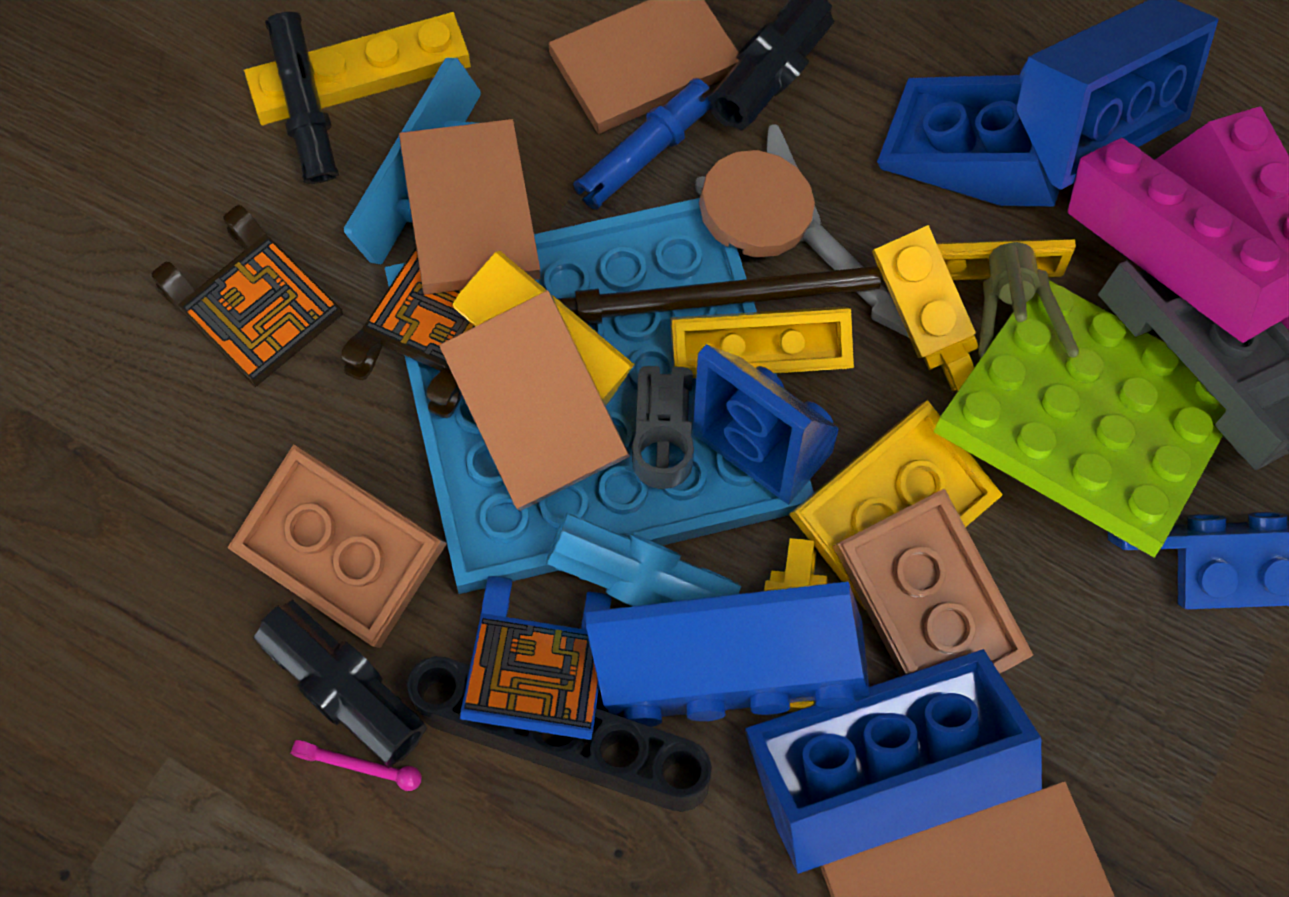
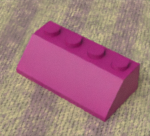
M1261 106L1209 121L1155 159L1159 164L1183 178L1195 189L1218 205L1229 210L1234 216L1289 253V155ZM1288 316L1280 322L1289 330Z
M1122 137L1080 158L1067 212L1069 215L1241 343L1248 341L1289 316V253L1280 248L1275 242L1261 235L1234 216L1229 210L1218 205L1188 184L1183 178L1172 173Z

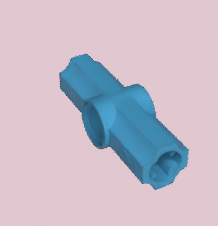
M566 512L557 530L546 560L548 565L555 567L557 570L607 588V594L631 606L739 594L741 589L739 583L732 581L728 577L726 578L709 569L700 568L681 560L682 555L667 547L634 534H630L629 537L623 536Z

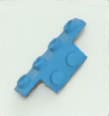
M445 58L401 133L476 124L475 122L465 121L477 103L481 92L458 58ZM399 136L344 227V233L367 260L374 264H382L406 222H412Z

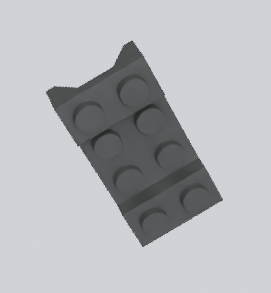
M1128 261L1120 263L1099 292L1100 298L1135 337L1154 329L1168 348L1181 359L1205 386L1206 390L1227 410L1215 426L1255 471L1289 454V330L1281 322H1278L1248 341L1241 343L1145 270L1137 272Z

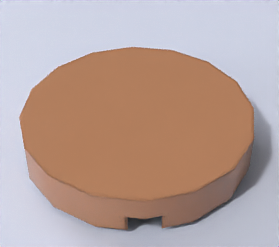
M759 150L739 151L718 160L706 175L699 200L703 223L713 237L726 247L732 244L737 248L743 249L742 254L756 258L778 256L796 247L811 224L815 206L811 186L800 170L778 155Z

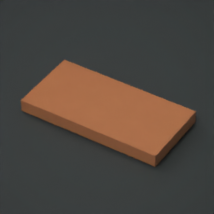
M1066 782L821 866V871L831 897H1115Z

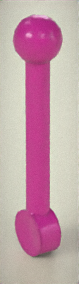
M295 740L291 750V754L300 759L308 761L317 760L395 781L404 791L415 790L419 787L422 780L421 772L413 766H405L402 769L388 768L378 763L321 749L305 741Z

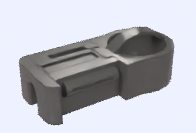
M644 366L638 373L636 435L632 444V464L636 476L649 487L658 489L674 488L683 483L691 474L694 445L691 437L692 422L688 421L689 391H692L693 373L686 367H672V374H660L659 366ZM657 442L656 467H653L643 460L641 452L647 446ZM669 443L679 447L685 454L681 463L671 468H668Z

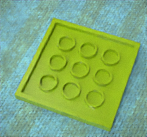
M1049 280L1053 295L1079 349L1078 356L1074 358L1069 357L1038 293H1035L1032 299L1026 302L1027 319L1023 322H1018L1015 319L1014 312L939 418L934 433L1155 558L1223 437V434L1217 429L1215 424L1227 410L1206 390L1200 380L1168 348L1165 342L1147 332L1135 337L1116 315Z

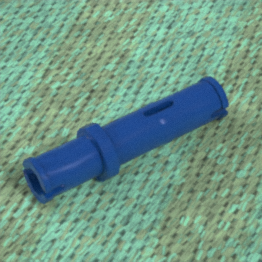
M693 78L683 90L663 107L657 106L646 114L647 121L585 175L575 180L573 186L578 195L585 190L588 192L582 198L583 202L594 210L599 209L603 202L667 146H676L684 140V132L707 111L712 110L711 102L708 99L710 94L706 98L701 96L709 89L708 85L698 78Z

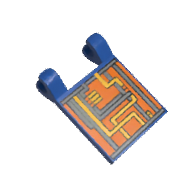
M488 576L460 719L591 740L599 683L586 629L585 612L610 609L611 596L604 593L587 592L581 629L509 618L507 615L512 579Z

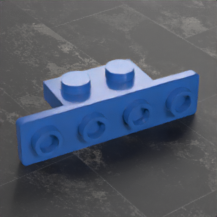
M1255 512L1248 514V522L1226 523V517L1221 515H1190L1187 517V524L1173 526L1161 549H1178V605L1184 609L1289 606V521H1287L1286 514ZM1108 532V541L1122 550H1140Z

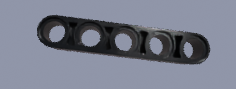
M434 656L416 664L409 674L407 688L411 702L420 719L432 728L672 811L685 812L692 810L700 805L708 794L712 768L709 755L702 746L691 740L596 708L591 740L574 737L567 745L560 747L551 746L542 739L543 732L461 720L460 714L470 665L447 657ZM449 682L456 686L455 693L445 703L436 705L429 704L423 700L425 692L434 683ZM619 742L627 743L637 751L638 756L627 767H612L602 758L604 751L610 745ZM677 763L688 764L696 770L699 780L691 788L676 789L664 779L663 774L666 769Z

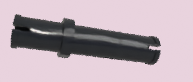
M281 12L268 17V20H265V25L269 31L278 76L281 81L290 118L285 122L287 134L295 139L303 172V182L306 184L327 182L339 176L327 132L332 126L330 116L322 111L313 67L310 62L301 25V15L297 12Z

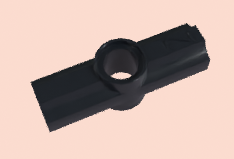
M789 0L779 11L777 17L762 27L736 56L739 60L738 63L710 94L708 99L712 105V115L722 125L735 127L740 131L755 121L772 97L777 96L789 86L809 63L806 56L835 22L831 14L832 5L827 0Z
M293 599L284 605L276 606L262 620L261 626L253 638L283 670L285 669L298 682V689L329 721L336 726L339 723L345 726L388 768L398 761H403L415 749L422 735L427 730L426 724L417 713L401 701V698L395 696L382 683L383 678L352 645L345 640H342L340 643L335 640Z

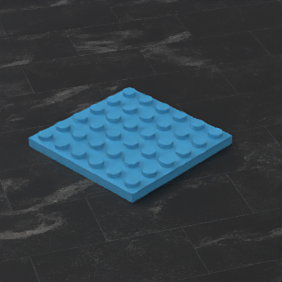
M700 198L534 234L540 265V279L535 281L556 298L575 297V291L598 288L600 294L744 280L746 275L737 247L732 244L726 247L717 241L703 223L699 207ZM405 263L384 267L389 287ZM754 302L602 318V324L589 325L635 364L606 405L630 457L521 511L516 509L463 395L451 417L442 418L431 413L428 410L430 400L427 398V388L433 378L441 371L405 356L458 593L463 594L486 588L488 576L509 578L513 582L559 571L555 567L548 565L546 560L566 512L623 536L629 537L630 534H634L663 546L788 516L789 513L810 497L814 491L809 480L788 505L693 435L696 378L692 381V391H689L688 421L692 422L691 437L694 445L691 474L683 483L674 488L658 489L649 487L641 482L633 470L632 444L636 435L638 373L644 366H659L660 374H672L674 362L670 318L757 312ZM657 442L647 446L641 452L643 460L653 467H656ZM669 443L668 468L681 463L685 455L673 443Z

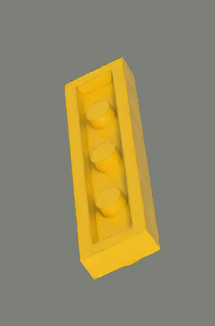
M454 12L308 52L322 109L433 78L447 57L458 58L464 68L471 67L469 53ZM276 61L244 69L261 126L289 118Z

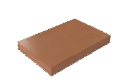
M647 0L549 42V53L598 135L640 117L654 107L664 106L683 90L693 78L702 80L708 86L722 81L739 61L736 58L739 52L705 0Z
M513 119L399 133L423 295L463 290L490 257L499 250L534 280L540 279L539 259Z
M548 290L439 345L517 510L521 511L630 457L552 294Z
M293 444L229 544L228 549L371 646L381 648L447 543L308 451Z
M945 488L833 546L900 676L982 649L985 650L999 673L1034 656Z

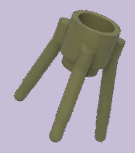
M1020 242L1003 244L994 249L989 256L988 262L990 278L983 282L984 306L978 356L982 358L993 340L998 300L1001 299L1003 302L1011 304L1015 319L1018 322H1023L1027 319L1026 302L1032 299L1035 293H1038L1069 357L1074 358L1078 356L1079 349L1050 288L1048 273L1038 269L1034 250L1027 244Z

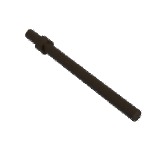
M878 266L606 294H600L598 288L575 291V297L557 299L587 325L602 324V318L877 290L881 286V277Z

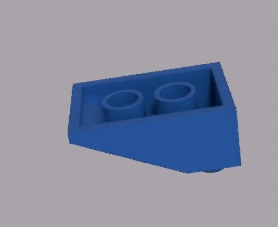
M1020 75L908 78L877 161L880 169L1000 206H1055L1060 189L1051 185L1016 110L1022 87L1019 83Z
M706 344L698 353L693 435L789 505L833 453L839 428L833 424L832 418L822 407L811 401L802 402L788 392L782 381L769 369L762 366L755 368L739 356Z

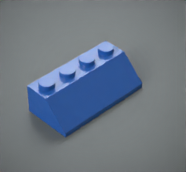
M1147 0L1029 56L1019 77V83L1022 87L1016 110L1051 185L1062 190L1073 184L1081 157L1121 137L1129 143L1140 147L1189 120L1219 18L1177 0Z
M849 581L585 612L586 629L604 707L614 715L650 727L660 725L662 717L687 714V719L692 721H713L724 718L726 716L725 710L750 707L751 712L754 714L772 715L788 711L790 703L815 701L818 707L839 708L853 704L855 696L870 695L863 624Z
M984 649L869 687L870 695L855 696V702L849 706L822 708L814 705L745 728L746 737L774 824L797 874L1042 790L1041 736Z

